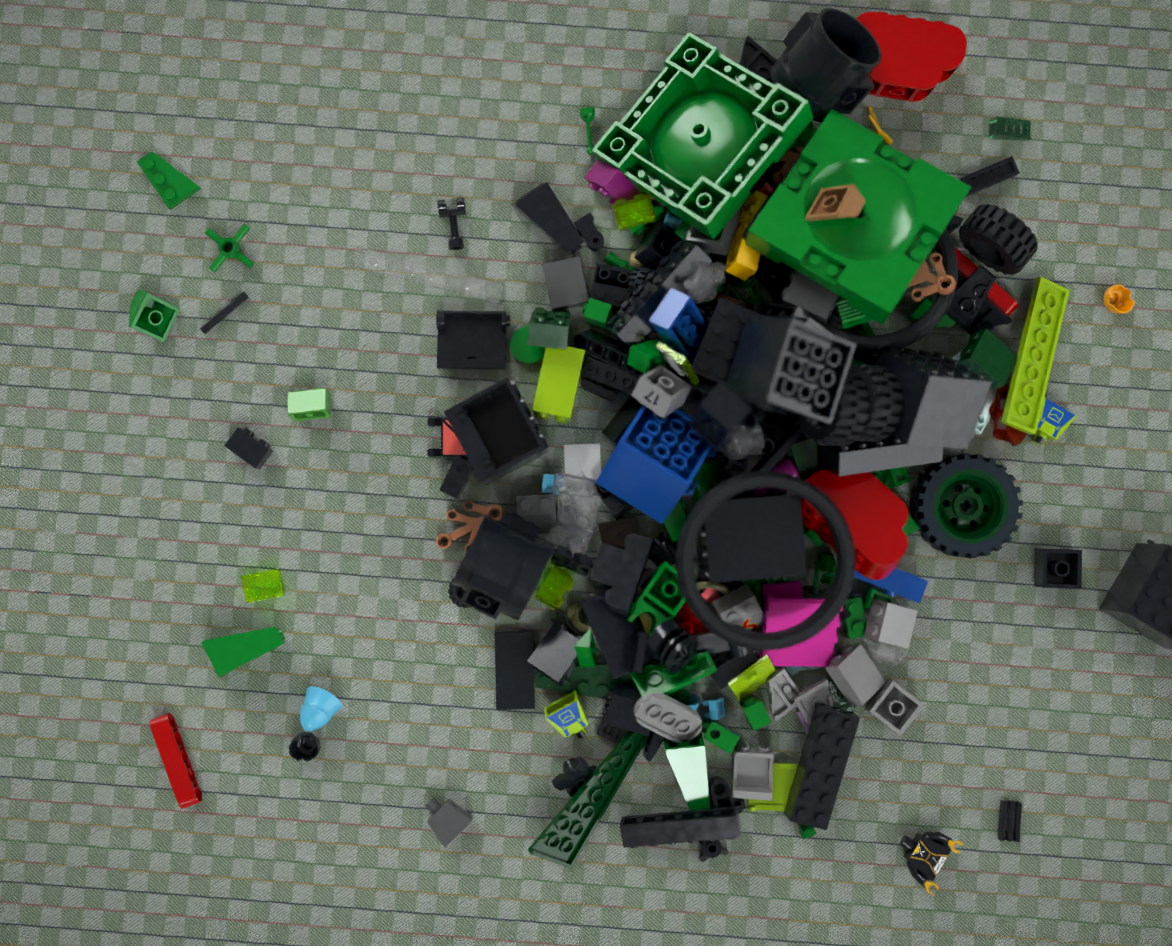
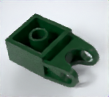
M537 307L532 312L529 321L527 345L566 350L571 322L570 311L551 312Z

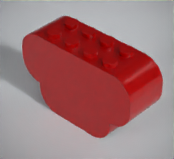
M884 11L866 12L856 18L873 35L881 50V61L869 74L870 79L875 85L870 91V95L909 102L922 101L938 83L949 79L964 60L967 40L962 30L954 25L945 24L943 21H926V19L920 17L915 19L908 18L902 14L890 15Z
M820 470L814 473L806 481L820 489L832 500L848 524L855 549V571L872 580H880L887 577L896 569L908 547L907 536L902 530L908 520V509L905 503L870 472L838 476L827 470ZM800 497L802 521L809 530L816 532L820 540L825 544L828 543L836 553L833 536L826 521L809 502Z

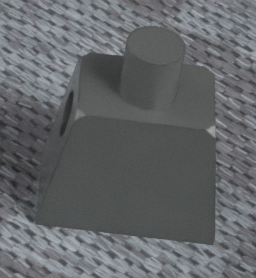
M433 797L425 805L433 813L427 822L444 847L473 819L470 813L450 799H447L441 805Z

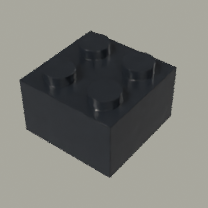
M1035 548L1034 587L1081 589L1082 550Z

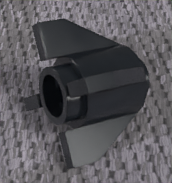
M719 839L712 842L707 840L698 841L703 851L699 857L701 862L708 858H715L719 854L727 855L728 850L721 846Z

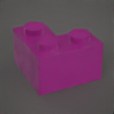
M600 160L594 164L584 177L589 182L588 187L592 191H598L604 197H608L610 199L609 204L615 209L627 210L640 194L619 169Z

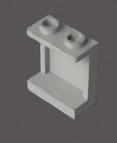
M741 744L739 747L735 746L733 798L772 801L774 749H770L769 746L753 748L746 744Z

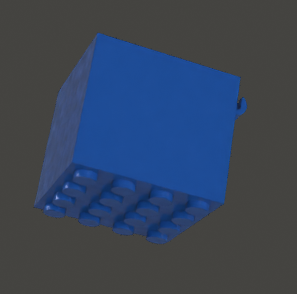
M643 405L595 483L663 524L682 495L690 496L693 494L697 487V482L691 485L693 478L705 457H713L716 450L689 426L692 417L683 411L676 409L662 418Z

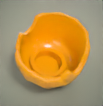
M1123 285L1109 287L1105 291L1103 298L1105 308L1110 313H1128L1135 304V301L1130 297L1132 291Z

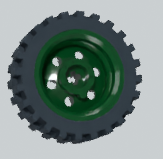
M960 454L948 456L942 459V462H936V464L926 468L927 472L924 475H920L917 479L920 481L918 486L913 488L912 492L915 493L914 500H910V505H913L914 513H911V517L916 520L920 528L918 531L923 535L921 538L925 542H929L935 550H939L946 555L961 558L988 556L990 552L1002 549L1001 545L1004 542L1009 543L1012 539L1010 534L1017 532L1019 526L1015 525L1017 519H1022L1023 513L1018 512L1019 506H1023V500H1018L1017 493L1021 492L1020 487L1014 486L1012 481L1016 479L1013 475H1008L1005 472L1007 468L1004 465H998L995 463L996 460L984 458L980 454ZM957 484L960 485L959 492L954 489ZM975 487L980 488L979 494L974 492ZM944 500L950 502L948 507L943 506L942 502ZM964 503L967 507L960 508V504ZM983 505H986L988 507V510L986 512L982 511ZM953 517H955V525L950 523ZM972 520L976 521V526L973 528L970 526Z

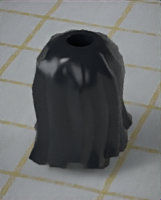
M660 532L659 536L652 538L653 546L648 559L654 562L656 566L659 563L667 562L676 569L677 545L671 541L668 532Z

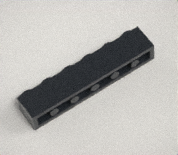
M733 806L624 816L621 818L620 832L624 848H637L639 846L654 847L661 844L675 845L677 843H695L706 840L710 842L718 839L733 840L740 838L741 825L738 807Z

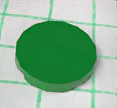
M529 326L521 327L514 332L511 338V352L516 360L522 363H538L544 358L546 347L527 345Z

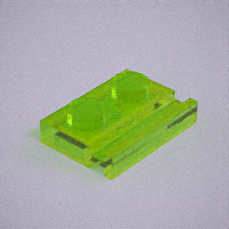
M277 568L241 576L246 603L285 596L281 569Z

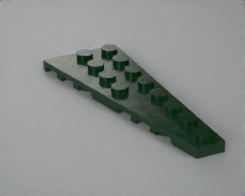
M655 659L643 665L642 668H645V666L653 664V666L661 664L660 660ZM595 663L594 668L580 667L577 664L562 687L538 671L535 683L536 688L571 693L576 690L578 695L607 699L609 688L613 689L615 682L636 687L629 672L613 680L606 663ZM693 683L667 696L684 705H689Z
M628 731L533 842L528 852L531 855L572 869L649 736Z

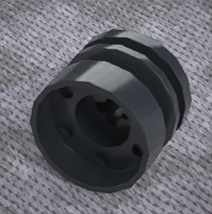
M668 619L658 625L651 633L646 642L645 649L656 660H660V663L670 673H675L691 661L697 652L699 642L688 632H684L683 627L674 619Z

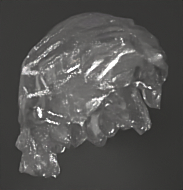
M757 424L750 429L738 425L731 434L732 441L723 451L725 456L729 459H743L747 454L760 455L765 446V440L762 438L764 434L759 433L762 428H759L760 425Z

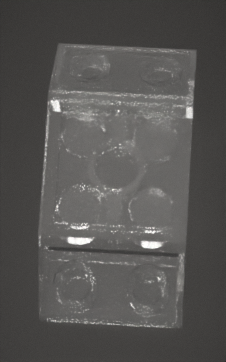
M555 472L553 492L559 493L557 525L550 529L549 542L555 544L554 548L558 544L568 548L571 552L585 555L595 531L598 491L592 478Z

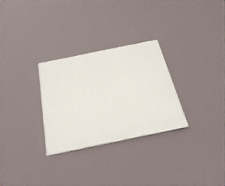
M600 443L564 445L565 481L597 480L601 473Z

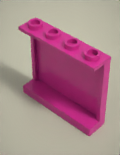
M766 591L761 633L777 632L799 624L813 614L824 599L776 598L774 591ZM839 613L824 630L807 641L783 649L759 650V658L761 659L767 655L773 666L828 667L831 664V659L835 657L834 643L838 641L836 631L840 627Z

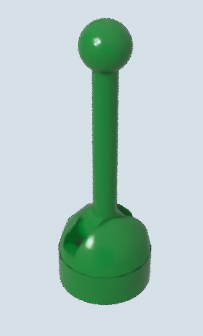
M586 107L580 109V116L587 124V154L592 155L590 122L595 118V108Z
M802 824L799 828L802 839H807L816 834L814 827Z

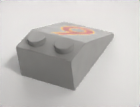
M747 584L712 602L719 618L732 626H742L746 631L760 632L762 630L763 614L755 595Z

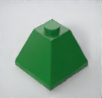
M138 289L130 305L129 327L164 343L180 308Z

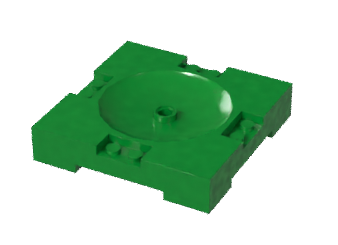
M688 32L664 61L666 67L621 122L615 121L594 146L592 152L597 160L619 169L640 192L644 191L668 207L672 213L714 240L751 195L749 190L772 162H778L813 119L808 100L778 83L776 85L770 83L720 54L716 47Z
M831 109L782 185H779L748 230L745 245L778 264L783 262L848 300L849 306L884 325L959 209L971 186L919 157L916 161L883 143V137ZM854 184L866 201L858 215L860 218L848 217L806 221L805 219L822 188Z

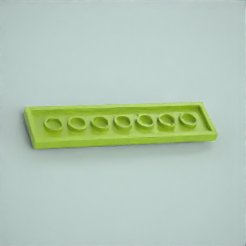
M1043 277L1035 279L1017 353V362L1014 366L1001 423L1029 435H1035L1070 292V290Z

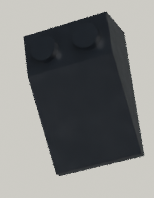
M659 221L645 232L634 258L645 267L655 270L659 266L661 259L668 256L673 246L682 239Z

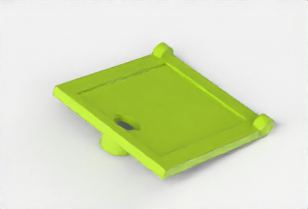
M765 655L727 684L735 694L736 700L741 702L743 698L749 696L767 682L766 679L777 670L774 668L769 657Z
M773 763L772 801L748 799V811H784L798 763Z

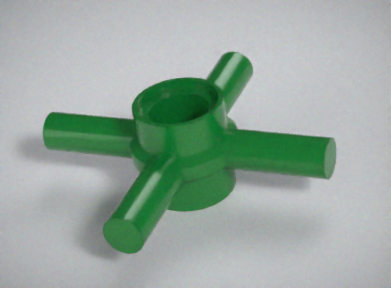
M243 224L233 238H222L210 228L205 231V234L218 244L220 252L219 256L209 267L211 271L215 273L226 258H236L249 269L253 267L254 262L241 253L239 242L250 230L246 224ZM233 244V249L230 252H226L227 246Z

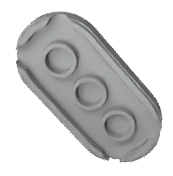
M663 693L647 694L640 698L634 706V715L641 726L673 742H682V740L686 739L687 741L692 740L702 730V720L697 711Z

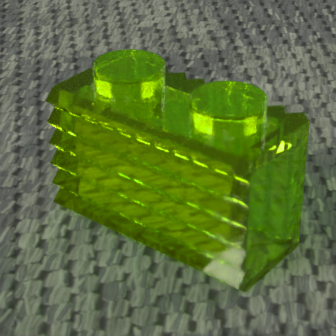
M638 194L629 201H626V199L615 201V204L612 205V211L618 231L655 221L656 216L650 195Z
M554 565L536 594L535 599L552 610H555L556 607L560 609L565 601V598H563L566 590L570 592L576 583L573 581L574 576Z

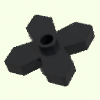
M571 540L567 547L556 545L550 563L573 570L575 573L586 577L593 558L584 555L585 545L582 542Z
M582 757L570 758L563 763L564 773L558 774L551 782L554 788L560 791L566 789L569 796L573 797L596 770L597 766L589 767L587 761Z

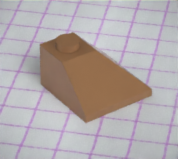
M854 184L822 188L805 219L806 221L857 217L866 201Z

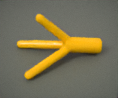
M868 107L870 113L868 118L876 130L872 132L883 137L882 141L889 146L893 140L880 128L872 108Z

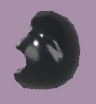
M302 732L296 735L289 745V755L296 762L299 760L309 762L318 756L321 749L319 738L310 732Z

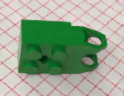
M667 562L659 563L633 601L630 614L626 620L632 622L641 613H647L652 619L648 636L651 635L658 625L668 619H673L686 601L681 592L675 568ZM668 586L670 593H665L664 587Z

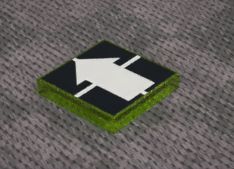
M659 341L655 347L667 366L696 386L699 378L688 360Z

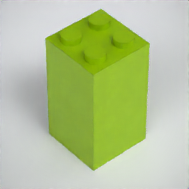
M567 346L566 350L546 347L532 409L533 413L537 416L536 418L548 420V417L555 418V422L566 424L567 421L571 422L585 359V350Z

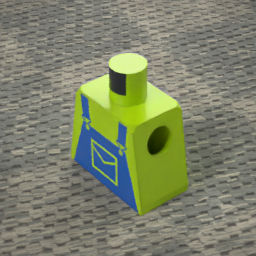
M1044 397L1037 431L1031 442L1042 447L1046 439L1049 441L1057 440L1073 422L1076 415Z
M576 690L544 707L546 720L564 737L575 734L578 739H581L586 735L585 727L589 723Z

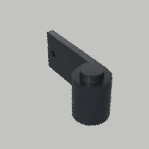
M733 625L736 628L745 630V628L742 626ZM711 631L691 635L699 642L696 654L704 652L713 654L730 650L732 656L742 657L750 652V649L731 644L719 638Z

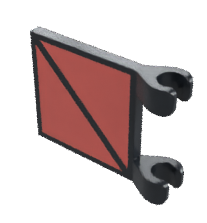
M428 418V426H441V449L429 448L427 455L429 457H467L447 418Z

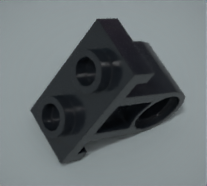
M716 776L709 781L708 787L715 808L737 806L739 814L743 812V809H746L743 799L738 798L739 802L734 803L730 788L723 777ZM717 784L724 785L721 792L714 791V787Z

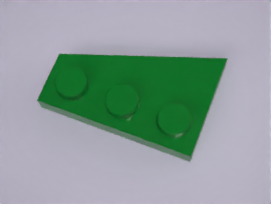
M153 151L137 161L170 210L202 189Z

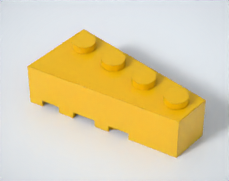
M757 190L745 201L727 256L725 271L742 280H746L749 276L756 273L761 254L745 245L747 238L742 235L768 197Z

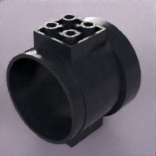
M826 8L820 13L805 12L801 16L800 20L783 40L787 48L771 68L773 84L776 85L778 83L808 100L813 115L812 120L822 123L831 109L843 114L852 113L875 87L869 74L880 63L882 57L877 41L864 25L841 10Z
M505 511L501 521L489 518L490 516L485 515L452 584L465 590L461 603L495 620L501 612L518 621L544 572L555 544L537 536L540 528L531 522L519 518L515 514Z

